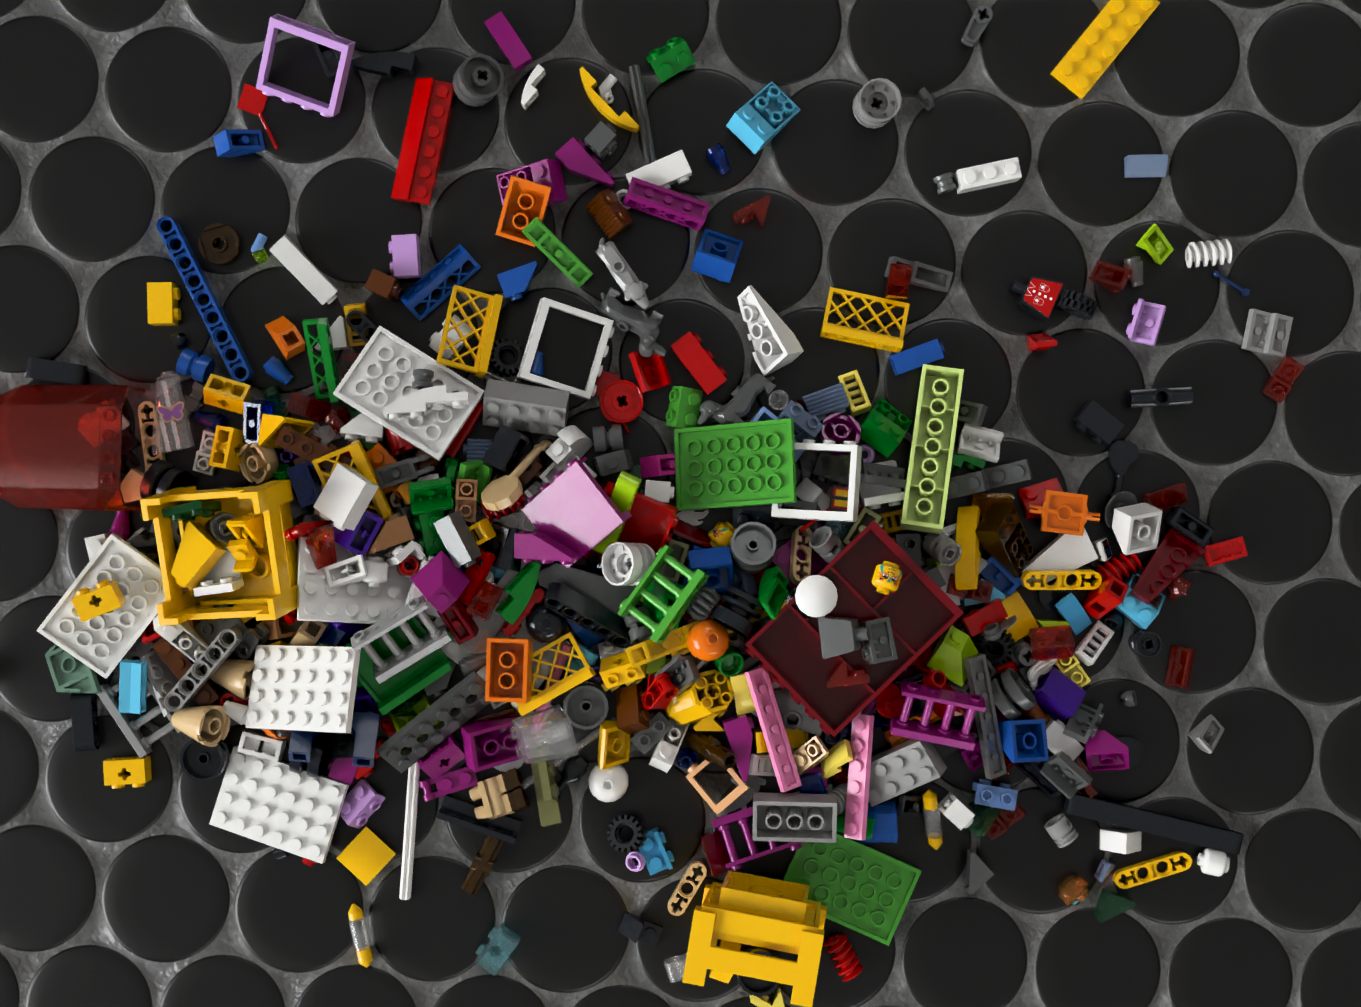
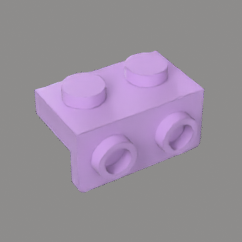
M1139 298L1138 303H1135L1132 309V315H1134L1132 323L1128 324L1126 330L1130 341L1155 346L1166 306L1146 302L1144 299Z
M360 779L345 797L340 816L348 826L359 829L380 808L385 797L378 794L366 780Z

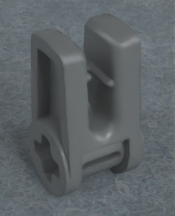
M981 5L977 7L961 38L962 43L969 47L975 45L992 19L993 11L989 6ZM981 13L985 15L983 20L979 19Z
M262 622L258 623L254 629L246 630L242 641L236 647V652L241 659H250L255 653L257 645H265L270 631Z

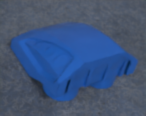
M884 801L873 807L868 802L867 817L876 819L871 840L855 841L859 843H897L898 828L895 801Z

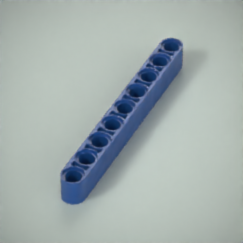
M168 216L159 218L156 224L157 230L231 377L238 382H250L254 377V371L180 224ZM171 222L172 228L170 231L166 232L165 226L167 223ZM177 241H181L180 249L175 250L174 244ZM186 259H190L191 264L185 269L183 263ZM199 277L200 283L194 287L192 284L193 280ZM208 295L209 302L203 305L202 298ZM217 313L219 319L216 323L213 324L211 322V317L213 314ZM223 332L228 334L225 342L220 340V335ZM232 350L237 351V357L234 360H231L229 357ZM245 368L247 372L246 376L240 379L238 375L240 369Z

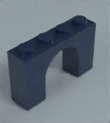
M353 711L351 734L355 740L353 766L374 768L380 724L379 713L373 711ZM292 731L288 750L289 761L310 762L313 742L320 732Z

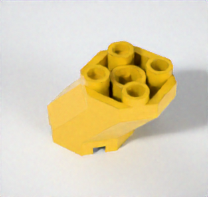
M715 669L699 673L701 677L699 680L671 700L665 709L666 716L683 726L726 710L734 696L730 678L722 675L721 672Z

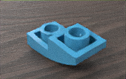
M1072 593L1061 598L1055 605L1060 615L1070 624L1069 628L1075 635H1078L1092 624L1087 613Z

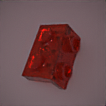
M1070 625L1029 628L1028 634L1032 647V660L1067 659L1073 656L1075 642Z

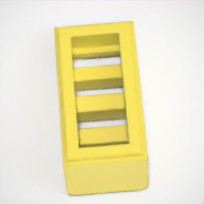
M854 370L838 376L839 383H842L850 404L848 408L851 416L854 417L870 411L872 405L858 371ZM854 378L856 380V382L847 385L845 384L846 381L852 380ZM858 386V389H857V390H854V391H851V392L848 391L849 389H852V388ZM861 394L860 398L854 400L851 399V397Z

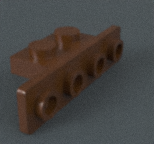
M288 426L282 427L275 441L276 445L311 463L312 460L340 449V447L330 442L328 445L322 443V438L315 434L303 435ZM343 453L340 454L338 459L339 462L350 465L352 460L344 456ZM327 460L318 463L321 468L331 472L334 463Z

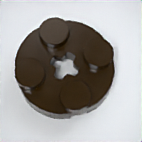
M214 223L203 230L201 238L199 237L198 248L201 255L209 262L217 265H226L240 255L241 240L238 233L230 226ZM218 239L225 242L222 249L215 247Z

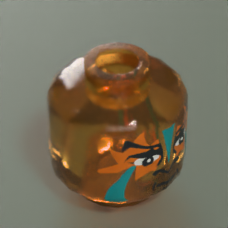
M1069 875L1058 886V896L1068 906L1071 904L1077 906L1089 895L1087 889L1089 884L1080 875L1078 877Z

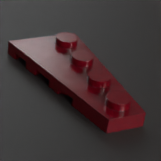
M1170 528L1131 589L1130 594L1148 604L1206 550Z

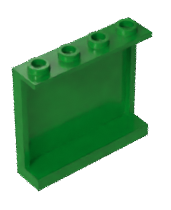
M416 616L406 621L418 638L429 634ZM400 626L388 632L400 649L412 644ZM381 636L370 642L382 660L393 655ZM348 643L343 647H352V644ZM361 648L357 679L378 703V709L384 716L452 670L450 659L439 648L379 684L374 677L372 669L375 664L365 650Z

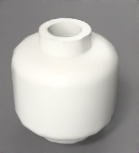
M367 557V560L364 561L367 576L362 581L368 582V587H381V583L388 581L389 564L382 557Z
M1205 848L1202 853L1198 854L1197 865H1200L1202 873L1221 877L1229 870L1230 858L1227 857L1224 851Z

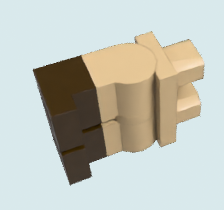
M516 768L477 782L478 786L469 790L472 801L482 799L483 806L474 808L476 818L479 820L487 818L493 820L531 808L526 790L522 789L525 786L520 770Z

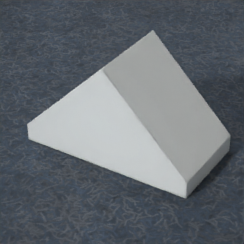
M339 316L330 327L333 349H350L346 319ZM317 343L314 348L321 351L320 344Z
M361 554L324 567L328 585L331 588L359 583L367 576L364 558Z
M1100 829V850L1121 854L1141 851L1142 832L1133 829Z

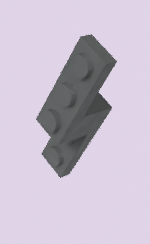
M1024 459L951 477L947 500L1033 479L1029 461Z

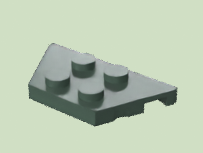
M56 644L47 651L45 658L56 692L102 693L94 670Z

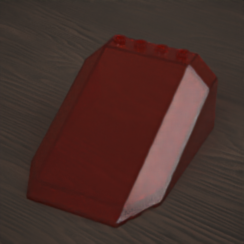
M21 385L0 395V498L18 508L142 511L141 507L125 506L120 483L122 407L128 392L145 393V389L130 385Z

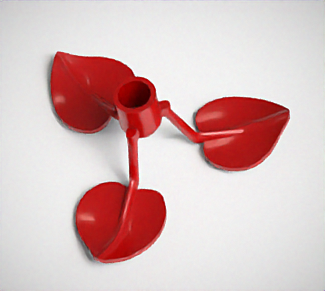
M931 646L909 665H916L918 670L928 672L924 675L923 684L921 685L956 692L950 685L945 684L946 675L942 671L925 668L933 652ZM890 683L876 697L877 711L887 718L899 717L905 701L904 696H902L895 684ZM935 702L933 711L937 716L943 718L947 704ZM956 706L953 717L964 715L966 713L965 709Z

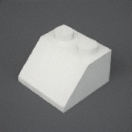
M1146 502L1114 508L1112 529L1123 554L1129 555L1157 549L1162 510Z

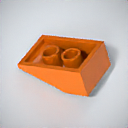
M511 175L495 235L535 247L536 245L522 233V230L536 216L544 223L552 187Z

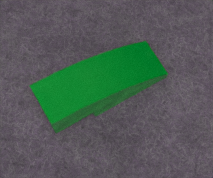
M536 561L528 562L503 589L509 595L495 611L511 625L521 615L534 592L541 566Z
M779 566L764 571L758 590L759 601L772 620L776 619L789 594V591L786 589L789 581Z

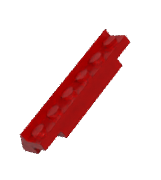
M416 78L391 199L430 206L433 190L437 183L452 112L451 105L454 96L452 83L434 80V78Z

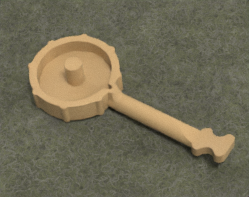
M543 440L540 444L534 445L531 452L509 476L500 477L491 481L481 492V499L487 510L499 511L505 509L519 499L523 494L522 484L518 479L519 476L541 451L546 450L547 447L552 445V442Z

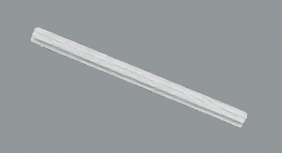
M418 761L408 768L399 894L401 900H410L412 891L418 782L420 776Z

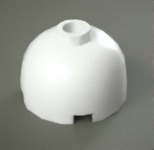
M596 764L588 778L589 789L598 800L614 802L626 793L629 785L628 774L620 764L603 770L599 768V764Z

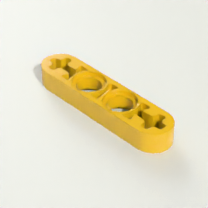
M1091 569L1026 570L1021 575V583L1029 590H1094L1101 585L1102 577ZM1052 574L1055 575L1056 582L1053 585H1047V577ZM1074 574L1076 582L1068 585L1066 582L1067 577ZM1032 575L1035 579H1041V583L1039 581H1032L1030 585L1027 579H1030ZM1091 575L1096 578L1092 581V583H1089L1086 580H1082V577L1084 579H1090Z
M1175 851L1118 869L1113 874V881L1118 887L1128 889L1186 871L1191 867L1192 859L1184 851ZM1180 856L1186 859L1183 861V865L1179 863L1171 864L1169 861L1171 859V861L1177 862L1180 860ZM1162 861L1166 862L1167 869L1164 872H1158L1157 864ZM1143 867L1147 868V876L1139 878L1138 870ZM1122 874L1129 877L1125 879V883L1119 881Z

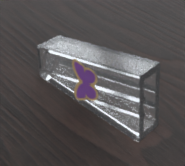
M173 371L161 373V377H157L152 438L153 455L195 447L178 373L174 374Z

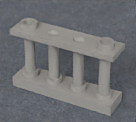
M424 595L413 598L405 606L368 628L356 632L350 638L353 650L357 651L363 648L374 662L375 666L372 669L374 677L379 684L452 641L446 626L436 627L425 612L428 605ZM418 615L430 632L422 638H418L406 622ZM397 626H400L412 643L403 649L399 648L388 633ZM380 636L393 653L392 656L385 660L381 659L370 644V642Z
M147 676L146 698L153 695V697L157 701ZM119 682L114 686L108 683L100 686L102 693L97 695L139 758L153 751L151 748L152 743L173 729L177 733L181 732L172 725L173 711L167 715L170 721L168 724L150 736L144 737L140 732V727L162 713L160 706H156L137 720H132L128 713H119V699L117 697Z

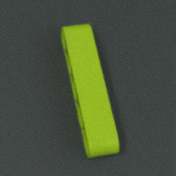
M625 471L620 473L610 498L621 513L625 510L630 512L642 479ZM625 523L592 550L603 554L611 543L618 542Z

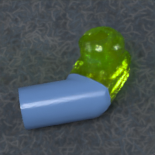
M258 233L251 247V252L255 261L262 264L268 260V255L264 249L268 237Z

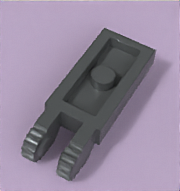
M427 453L415 458L413 456L375 469L374 472L380 488L384 489L435 470L433 465L418 470L416 462L425 461L430 458V455Z

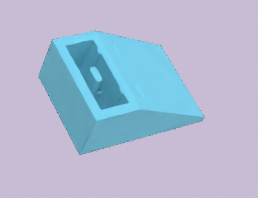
M771 81L736 111L726 126L756 154L801 109Z

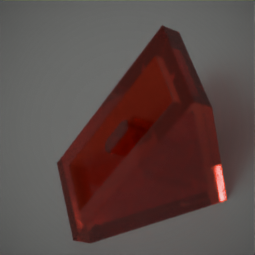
M1098 260L1089 279L1117 293L1124 289L1133 271Z

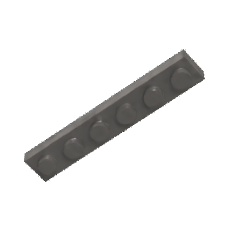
M979 653L965 658L964 661L970 694H977L984 697L986 710L985 712L976 710L975 722L986 779L992 780L1007 774L986 654Z

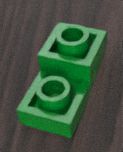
M953 455L951 470L961 468L964 462L966 463V468L976 471V469H983L986 461L971 456Z

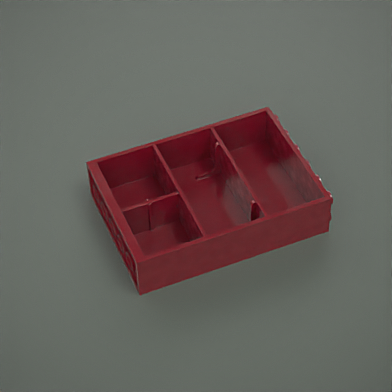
M874 520L817 575L825 576L831 580L838 594L836 606L825 616L858 619V622L889 617L898 659L877 664H867L862 657V641L861 649L823 659L818 618L821 617H811L803 613L796 604L795 596L779 611L776 619H770L745 644L748 647L746 649L748 654L754 659L758 657L762 662L760 666L768 674L772 672L777 677L776 683L782 689L787 688L791 692L790 697L798 705L802 703L806 707L805 713L812 720L816 718L820 722L819 727L826 735L832 734L833 737L850 723L964 613ZM883 561L897 564L902 571L898 590L889 592V595L877 592V588L871 583L876 566L883 564Z

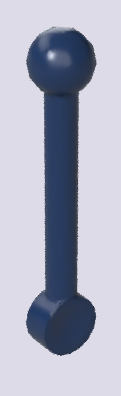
M1220 270L1213 271L1214 277L1221 278L1239 290L1242 296L1246 297L1250 294L1248 288L1243 289L1222 275Z

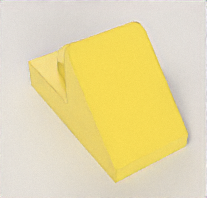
M780 986L772 999H769V995L749 996L750 1003L757 1007H785Z

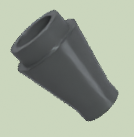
M1140 255L1124 259L1123 267L1131 282V286L1143 285V260H1141Z
M486 652L463 657L461 661H458L464 677L486 666Z

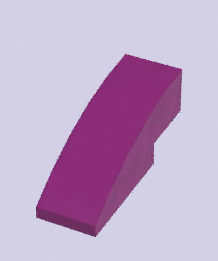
M501 11L484 21V24L515 72L533 62L526 47Z

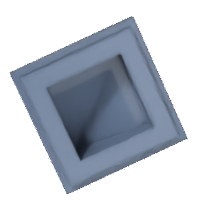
M1105 859L1101 860L1094 877L1098 881L1103 882L1116 865Z

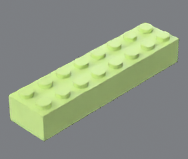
M927 364L922 366L900 529L940 535L943 531L964 369Z

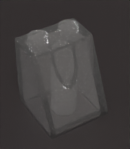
M558 704L511 720L513 727L510 728L511 734L518 744L515 747L517 756L522 758L526 764L579 755L570 717Z

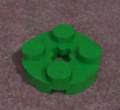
M447 458L445 465L447 474L442 477H450L452 499H454L460 463L463 462L461 458Z

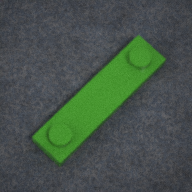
M537 216L522 230V233L578 288L593 275V272Z

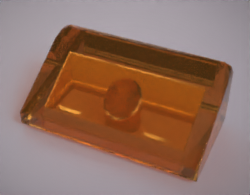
M1014 493L973 494L970 506H979L980 517H984L992 504H1013Z

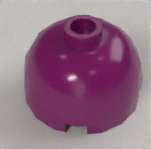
M834 413L826 417L822 423L824 426L819 431L821 444H823V440L836 441V444H843L844 441H855L857 445L861 434L858 422L849 415L846 417L841 415V413ZM828 451V452H830V453H832V454H835V455H843V454L850 453V452Z

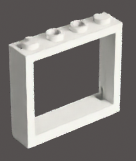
M545 297L541 298L517 378L552 389L570 391V395L585 400L590 399L591 396L594 397L597 390V385H595L596 378L600 377L603 370V365H601L602 358L606 357L609 346H607L608 338H611L614 333L615 327L612 326L614 321ZM549 307L604 325L585 391L530 373Z
M803 439V443H795V450L851 452L847 512L781 509V504H772L771 517L857 522L862 447L856 445L855 441H844L843 444H836V441L823 440V444L815 443V440Z

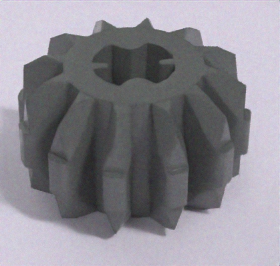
M704 586L694 597L687 609V613L695 620H706L720 601V594L713 588Z

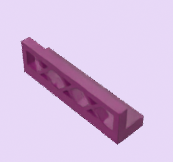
M635 177L631 178L627 194L622 203L624 206L697 231L705 223L710 206L709 203Z

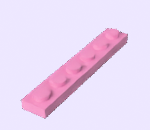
M762 667L747 671L745 676L780 792H787L802 784L769 674Z
M862 713L852 720L850 745L853 760L849 761L844 837L860 841L866 840L874 715Z

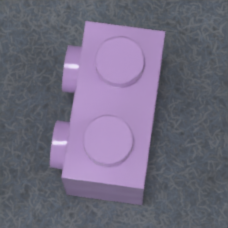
M417 234L391 235L392 241L388 242L389 253H392L393 261L390 262V273L394 274L396 279L421 278L419 236Z

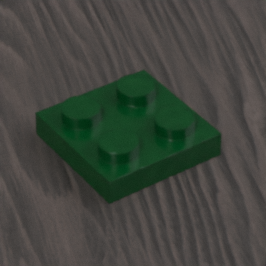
M200 499L162 509L163 518H171L172 521L183 520V523L195 521V517L202 516V518L212 517L215 515L214 512L222 511L221 502Z

